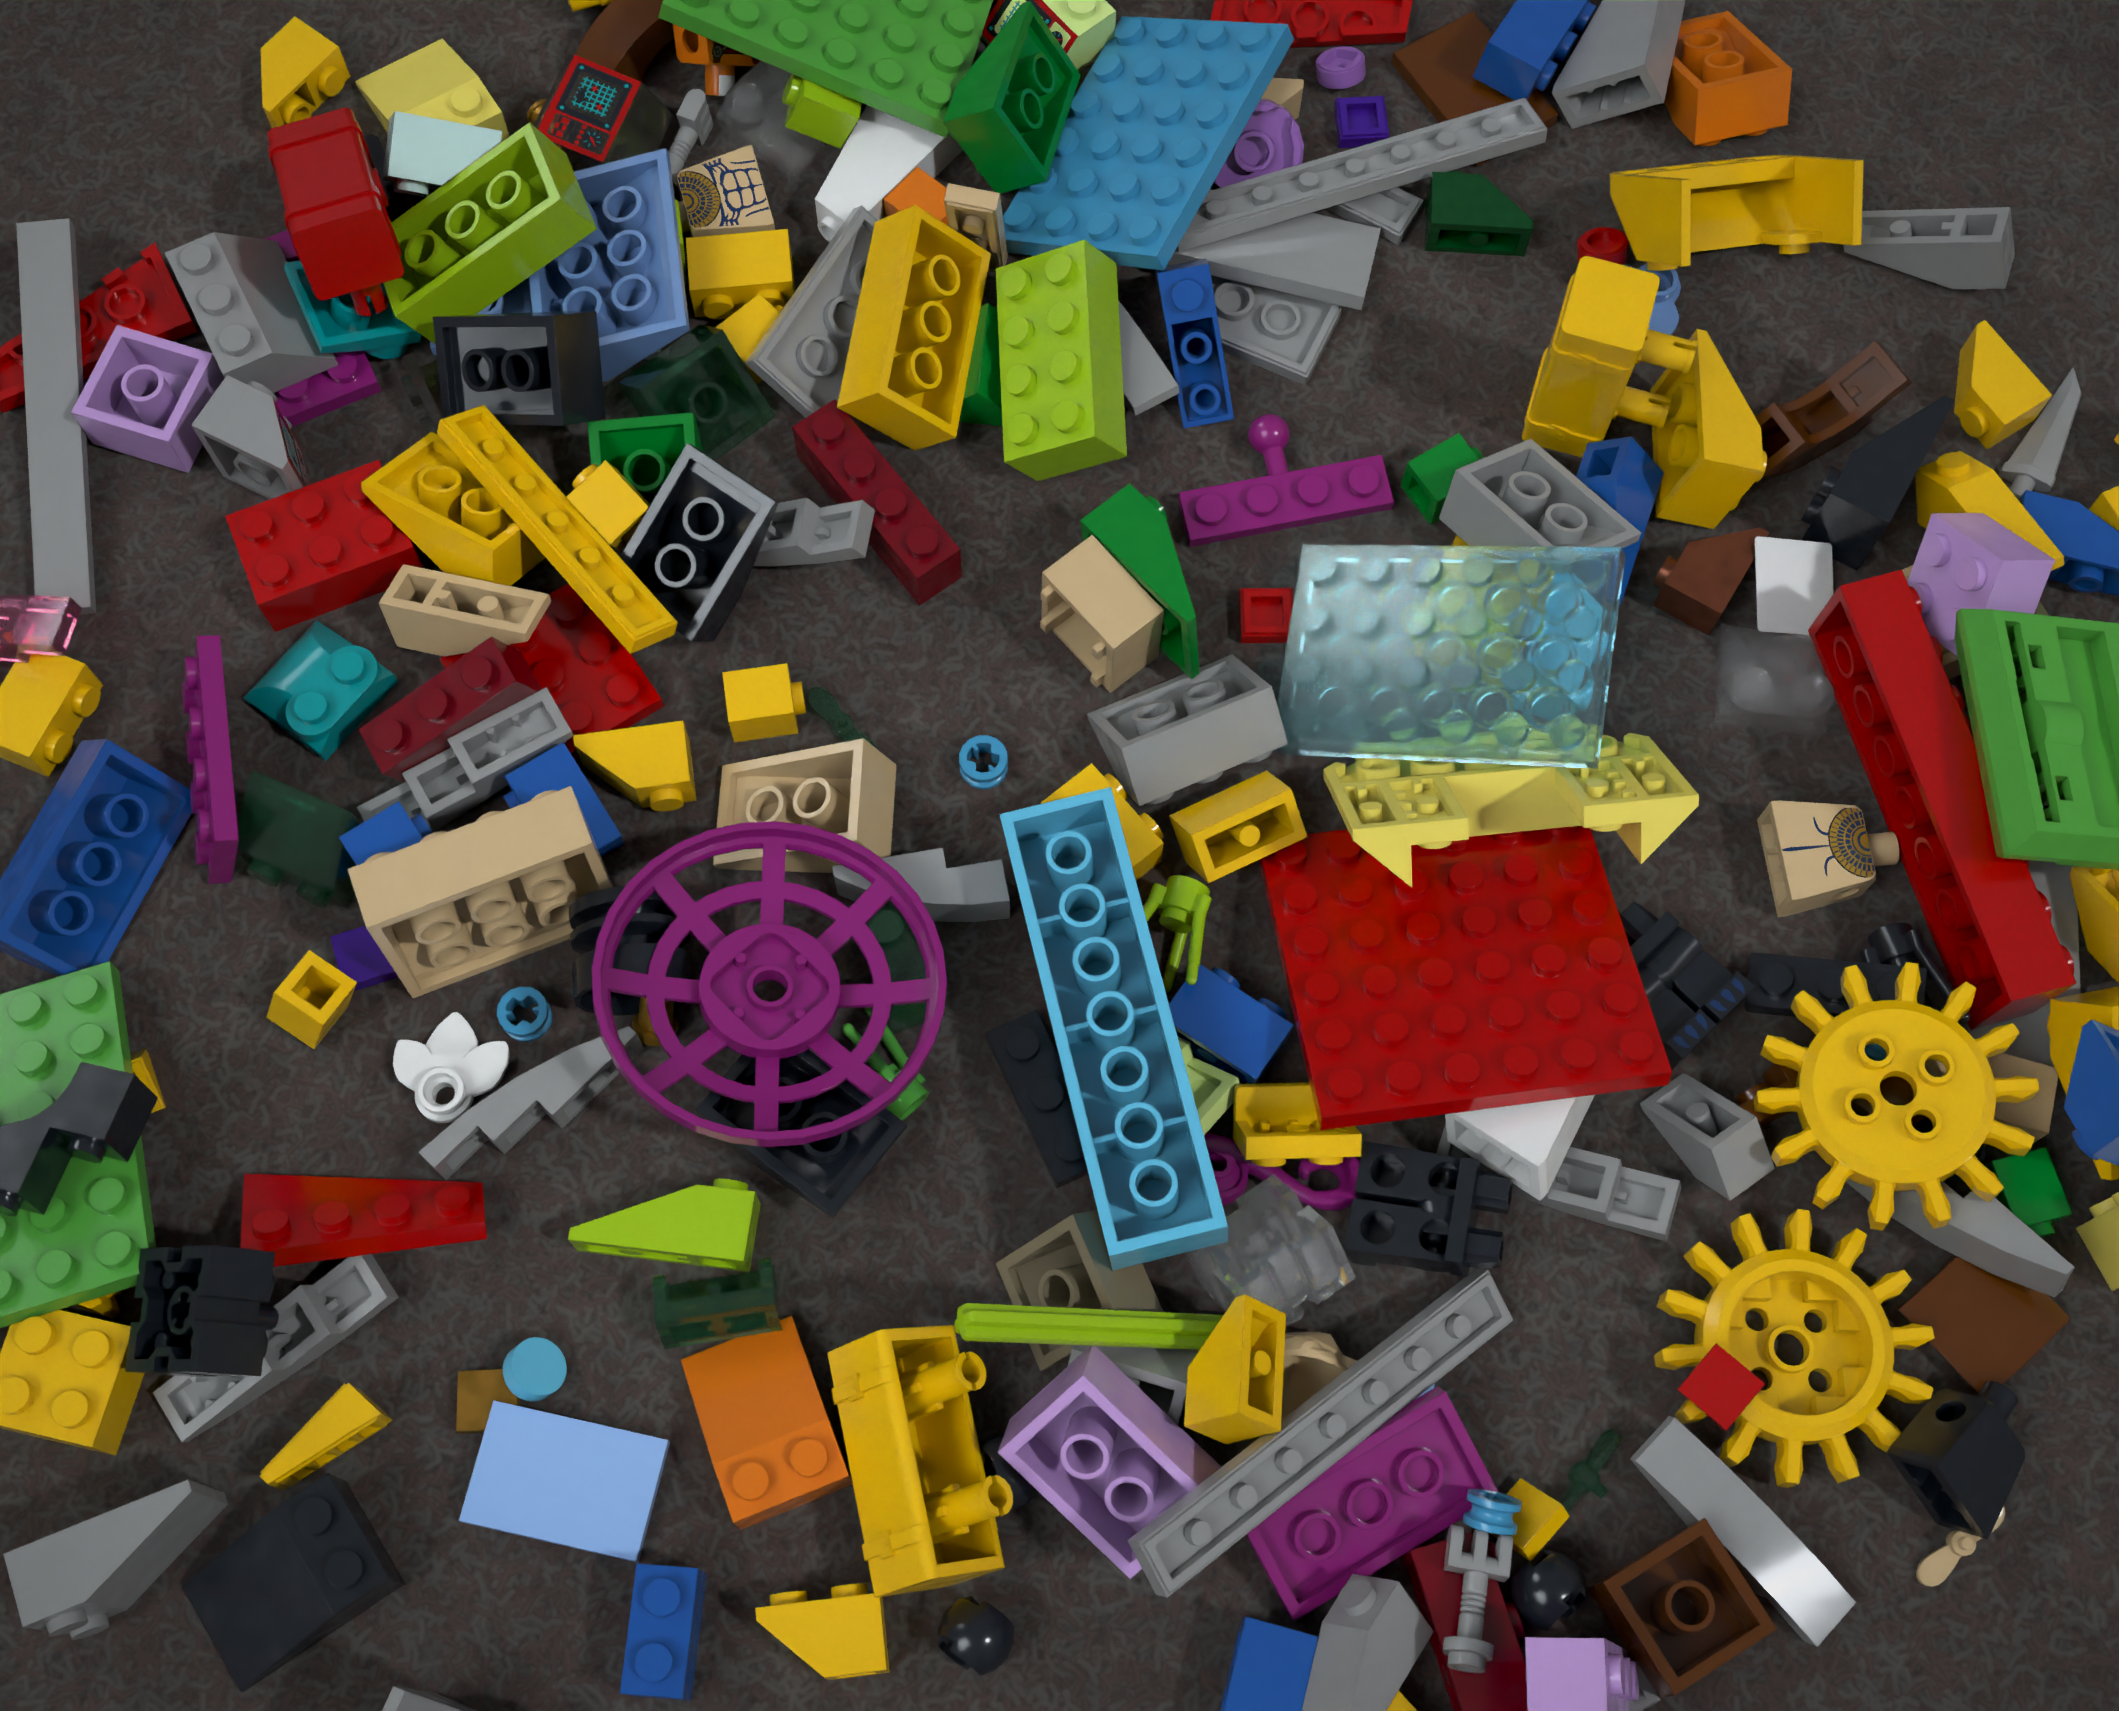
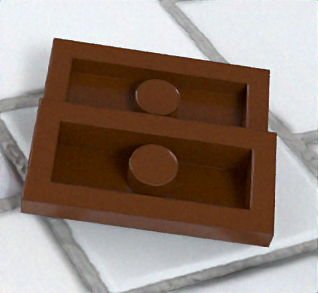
M1953 1255L1940 1267V1271L1897 1308L1911 1323L1932 1326L1934 1339L1929 1342L1977 1392L1980 1391L1986 1381H1995L2003 1385L2071 1319L2047 1294L1991 1274L1956 1255Z

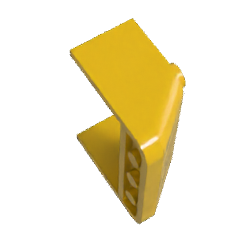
M1765 155L1610 173L1611 199L1636 260L1647 262V270L1677 269L1678 266H1690L1692 252L1749 245H1779V254L1810 252L1811 243L1820 242L1851 246L1861 245L1863 160L1795 155Z

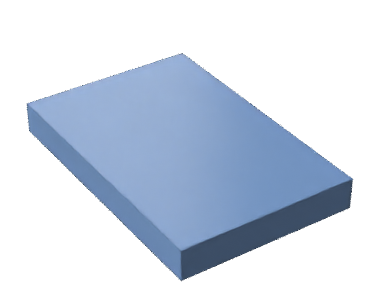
M493 1400L459 1521L639 1563L670 1442L662 1438Z

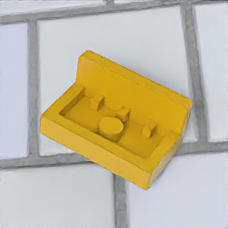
M1309 1082L1238 1084L1234 1087L1233 1140L1244 1158L1251 1160L1253 1164L1264 1167H1277L1286 1164V1159L1308 1158L1314 1164L1336 1165L1343 1162V1157H1361L1362 1134L1356 1126L1320 1131Z

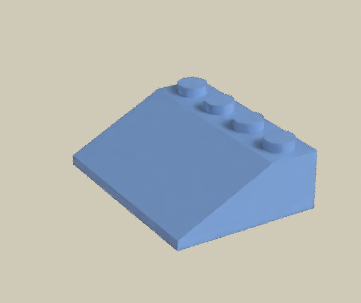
M666 148L575 171L574 174L597 229L529 277L532 312L596 311L602 382L611 380L690 331L670 155Z

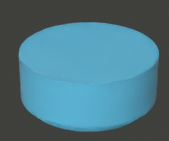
M540 1337L528 1338L522 1341L507 1354L503 1363V1377L507 1387L515 1396L526 1401H540L554 1393L563 1384L567 1373L566 1360L561 1350L553 1342Z

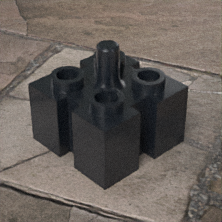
M217 1245L183 1246L182 1249L171 1247L140 1249L139 1274L137 1275L134 1298H143L140 1322H131L125 1372L189 1377L261 1376L263 1358L268 1347L266 1330H273L279 1320L278 1310L275 1307L260 1305V1303L270 1302V1297L274 1290L275 1277L273 1266L275 1252Z

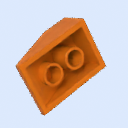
M1729 11L1681 21L1664 102L1674 125L1694 145L1713 146L1720 143L1722 139L1740 135H1762L1768 129L1788 125L1792 68Z
M792 1316L681 1359L714 1470L732 1521L740 1530L853 1485L849 1469Z

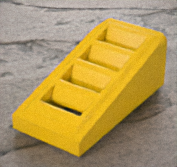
M344 1383L260 1472L262 1474L259 1477L268 1485L285 1490L386 1427L392 1419L362 1390L350 1383Z

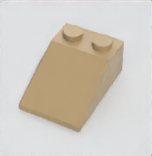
M864 738L722 765L717 828L739 823L771 821L809 825L841 835L871 850L880 858L890 857L897 765ZM763 848L743 849L714 856L713 865L718 869L762 871ZM786 849L785 871L833 873L832 866L841 865L833 860L807 852Z

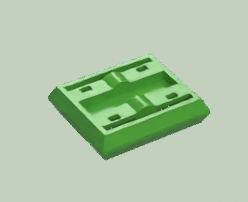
M1961 608L1956 612L1954 640L1996 857L2055 862L2056 865L2119 870V623L1994 609ZM2048 805H2049L2048 808H2046L2045 810H2043V806H2048Z

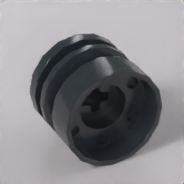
M625 886L590 892L575 899L569 906V921L571 928L574 929L570 933V942L572 949L581 954L572 963L574 1002L576 1007L589 1013H594L592 965L597 938L609 909ZM655 891L641 904L626 926L615 952L613 968L648 974L649 964L659 940L669 925L677 918ZM690 933L683 939L675 951L666 977L693 979L691 954L682 949L690 941ZM611 992L613 1016L639 1014L641 997ZM675 1001L674 1008L684 1005L686 1002Z

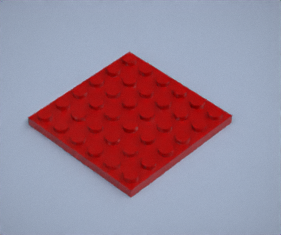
M1573 826L1469 837V840L1452 841L1449 846L1440 849H1426L1418 845H1411L1412 887L1354 842L1348 829L1307 834V838L1258 860L1320 1131L1669 1085L1672 1070L1590 828Z

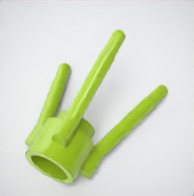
M1182 875L1170 876L1166 886L1154 883L1148 900L1143 906L1147 921L1157 909L1160 914V924L1175 932L1163 978L1166 993L1172 990L1189 932H1191L1186 982L1189 985H1194L1197 982L1205 920L1212 898L1209 896L1210 891L1208 887L1196 879Z

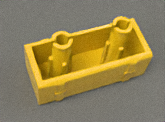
M1584 256L1580 259L1576 272L1569 280L1549 347L1545 349L1540 362L1525 416V425L1522 432V439L1524 441L1532 439L1541 447L1583 458L1587 443L1603 441L1611 420L1616 419L1617 416L1655 426L1657 429L1662 430L1672 397L1626 386L1635 364H1639L1640 361L1681 372V374L1687 375L1696 352L1694 350H1696L1698 341L1693 339L1687 340L1649 329V322L1660 284V278L1656 274L1590 256Z
M954 1325L882 1329L828 1352L827 1355L834 1386L831 1392L834 1405L838 1407L864 1544L861 1546L864 1561H868L874 1597L879 1598L947 1587L1005 1568L997 1532L996 1517L1003 1516L1011 1510L1013 1493L1010 1485L1001 1476L986 1477L968 1392L982 1388L986 1381V1368L981 1358L974 1352L959 1353Z

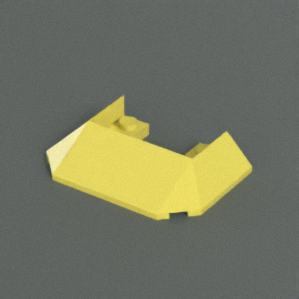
M1585 724L1372 744L1355 752V762L1345 767L1344 763L1335 762L1323 769L1324 781L1353 841L1410 887H1412L1411 845H1418L1426 849H1440L1449 846L1452 841L1469 840V837L1573 826H1583L1584 828L1600 832L1616 831L1638 862L1642 864L1699 806V794L1649 736L1628 733L1624 736V742L1617 741L1614 737L1600 734V727Z

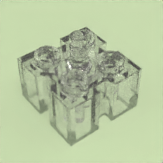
M1274 1174L1236 1199L1239 1209L1226 1217L1228 1242L1185 1252L1202 1288L1224 1310L1229 1308L1237 1296L1246 1294L1285 1313L1286 1326L1300 1321L1304 1316L1301 1303L1309 1300L1318 1305L1356 1278L1333 1226L1309 1205L1303 1208L1297 1194Z

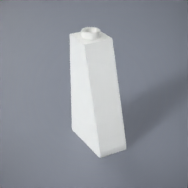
M867 105L815 197L817 226L820 233L830 243L852 210L861 205L877 220L885 218L884 198L917 166L932 178H935L963 149L949 133L947 138Z
M1595 1095L1445 1114L1447 1141L1474 1159H1479V1162L1499 1175L1511 1178L1514 1185L1541 1201L1548 1193Z

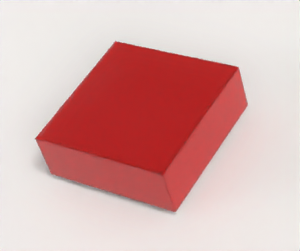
M1240 588L1238 595L1240 643H1294L1293 588Z
M1716 1343L1677 1391L1723 1430L1727 1431L1765 1383Z

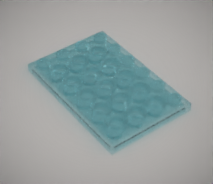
M1303 545L1277 703L1288 744L1274 751L1278 754L1598 769L1625 563V554L1622 548Z

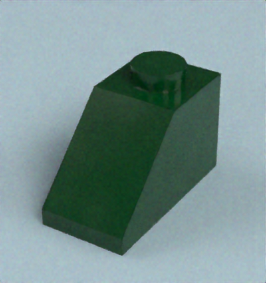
M1461 171L1432 172L1425 199V251L1525 256L1533 231V220L1482 174H1465Z

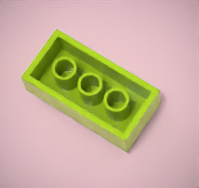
M530 122L391 222L401 249L400 258L404 274L398 279L383 284L395 317L434 344L433 317L476 315L597 229L567 154Z
M1084 239L996 268L1004 463L1036 481H1041L1127 457L1116 262Z

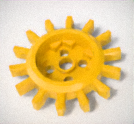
M1906 962L1895 981V1000L1874 1002L1870 997L1867 981L1858 966L1845 967L1841 976V991L1850 1009L1836 1017L1830 1015L1816 998L1802 990L1794 997L1791 1009L1796 1017L1816 1035L1809 1048L1797 1045L1782 1037L1767 1035L1760 1053L1761 1056L1772 1063L1787 1066L1798 1072L1796 1087L1766 1088L1757 1091L1754 1098V1109L1756 1112L1775 1114L1792 1111L1798 1113L1803 1131L1784 1138L1774 1148L1771 1158L1775 1165L1778 1167L1795 1163L1803 1155L1816 1151L1831 1166V1170L1818 1182L1812 1203L1823 1210L1838 1199L1844 1183L1849 1179L1871 1187L1872 1198L1867 1210L1870 1229L1880 1231L1884 1230L1894 1213V1191L1916 1190L1921 1199L1923 1213L1933 1229L1946 1226L1951 1220V1209L1940 1182L1954 1174L1958 1175L1974 1194L1988 1203L1991 1202L2004 1187L1996 1175L1976 1158L1975 1153L1984 1143L2008 1154L2025 1156L2031 1149L2035 1139L2034 1136L2020 1128L2003 1124L1994 1119L1996 1102L2021 1103L2033 1099L2040 1090L2038 1078L2025 1076L2010 1078L1993 1077L1987 1059L2005 1052L2015 1041L2020 1032L2014 1023L1994 1027L1986 1035L1974 1039L1958 1024V1020L1971 1008L1976 987L1968 982L1960 985L1950 993L1945 1007L1940 1012L1931 1007L1918 1004L1917 992L1921 978L1917 963ZM1869 1044L1880 1045L1886 1052V1058L1881 1061L1870 1059L1865 1053V1047ZM1929 1060L1940 1061L1946 1068V1075L1942 1077L1931 1076L1925 1069V1062ZM1888 1077L1903 1078L1912 1086L1914 1098L1906 1105H1893L1882 1096L1880 1083ZM1858 1098L1867 1100L1872 1106V1114L1868 1116L1857 1115L1851 1108V1101ZM1916 1115L1928 1117L1933 1124V1130L1928 1133L1917 1131L1912 1125V1117Z
M1797 1209L1788 1216L1784 1227L1785 1249L1774 1251L1767 1250L1759 1226L1752 1215L1748 1213L1739 1216L1730 1223L1733 1239L1743 1257V1262L1732 1269L1719 1258L1713 1249L1699 1241L1685 1253L1684 1258L1692 1269L1704 1277L1713 1287L1706 1298L1701 1300L1684 1291L1670 1289L1660 1295L1657 1304L1659 1309L1673 1317L1691 1321L1696 1326L1694 1344H1672L1660 1350L1654 1355L1655 1366L1670 1370L1690 1366L1696 1367L1717 1343L1749 1371L1756 1369L1766 1375L1768 1379L1767 1388L1763 1391L1760 1390L1734 1421L1735 1428L1722 1445L1719 1459L1729 1468L1739 1464L1749 1455L1757 1436L1776 1443L1777 1453L1774 1471L1778 1487L1790 1488L1800 1483L1803 1472L1802 1447L1803 1445L1818 1443L1825 1455L1828 1469L1838 1484L1858 1477L1860 1474L1857 1461L1848 1445L1845 1433L1858 1427L1869 1437L1875 1446L1887 1452L1892 1443L1901 1434V1431L1877 1409L1885 1394L1910 1404H1921L1930 1400L1933 1387L1918 1378L1906 1376L1893 1370L1894 1349L1913 1350L1934 1339L1932 1326L1912 1323L1902 1327H1890L1881 1306L1883 1301L1900 1295L1912 1279L1904 1269L1885 1274L1871 1287H1868L1851 1271L1852 1265L1863 1252L1867 1234L1858 1228L1845 1235L1836 1243L1831 1258L1811 1252L1812 1223L1809 1210ZM1748 1311H1755L1762 1316L1764 1326L1761 1331H1754L1746 1324L1745 1316ZM1806 1313H1814L1821 1319L1822 1329L1819 1333L1811 1332L1805 1326L1804 1316ZM1779 1334L1793 1335L1802 1344L1804 1355L1799 1365H1787L1777 1357L1774 1350V1342ZM1811 1371L1819 1372L1825 1377L1827 1386L1824 1392H1817L1810 1386L1808 1377ZM1688 1399L1685 1400L1675 1413L1681 1424L1700 1421L1707 1416Z

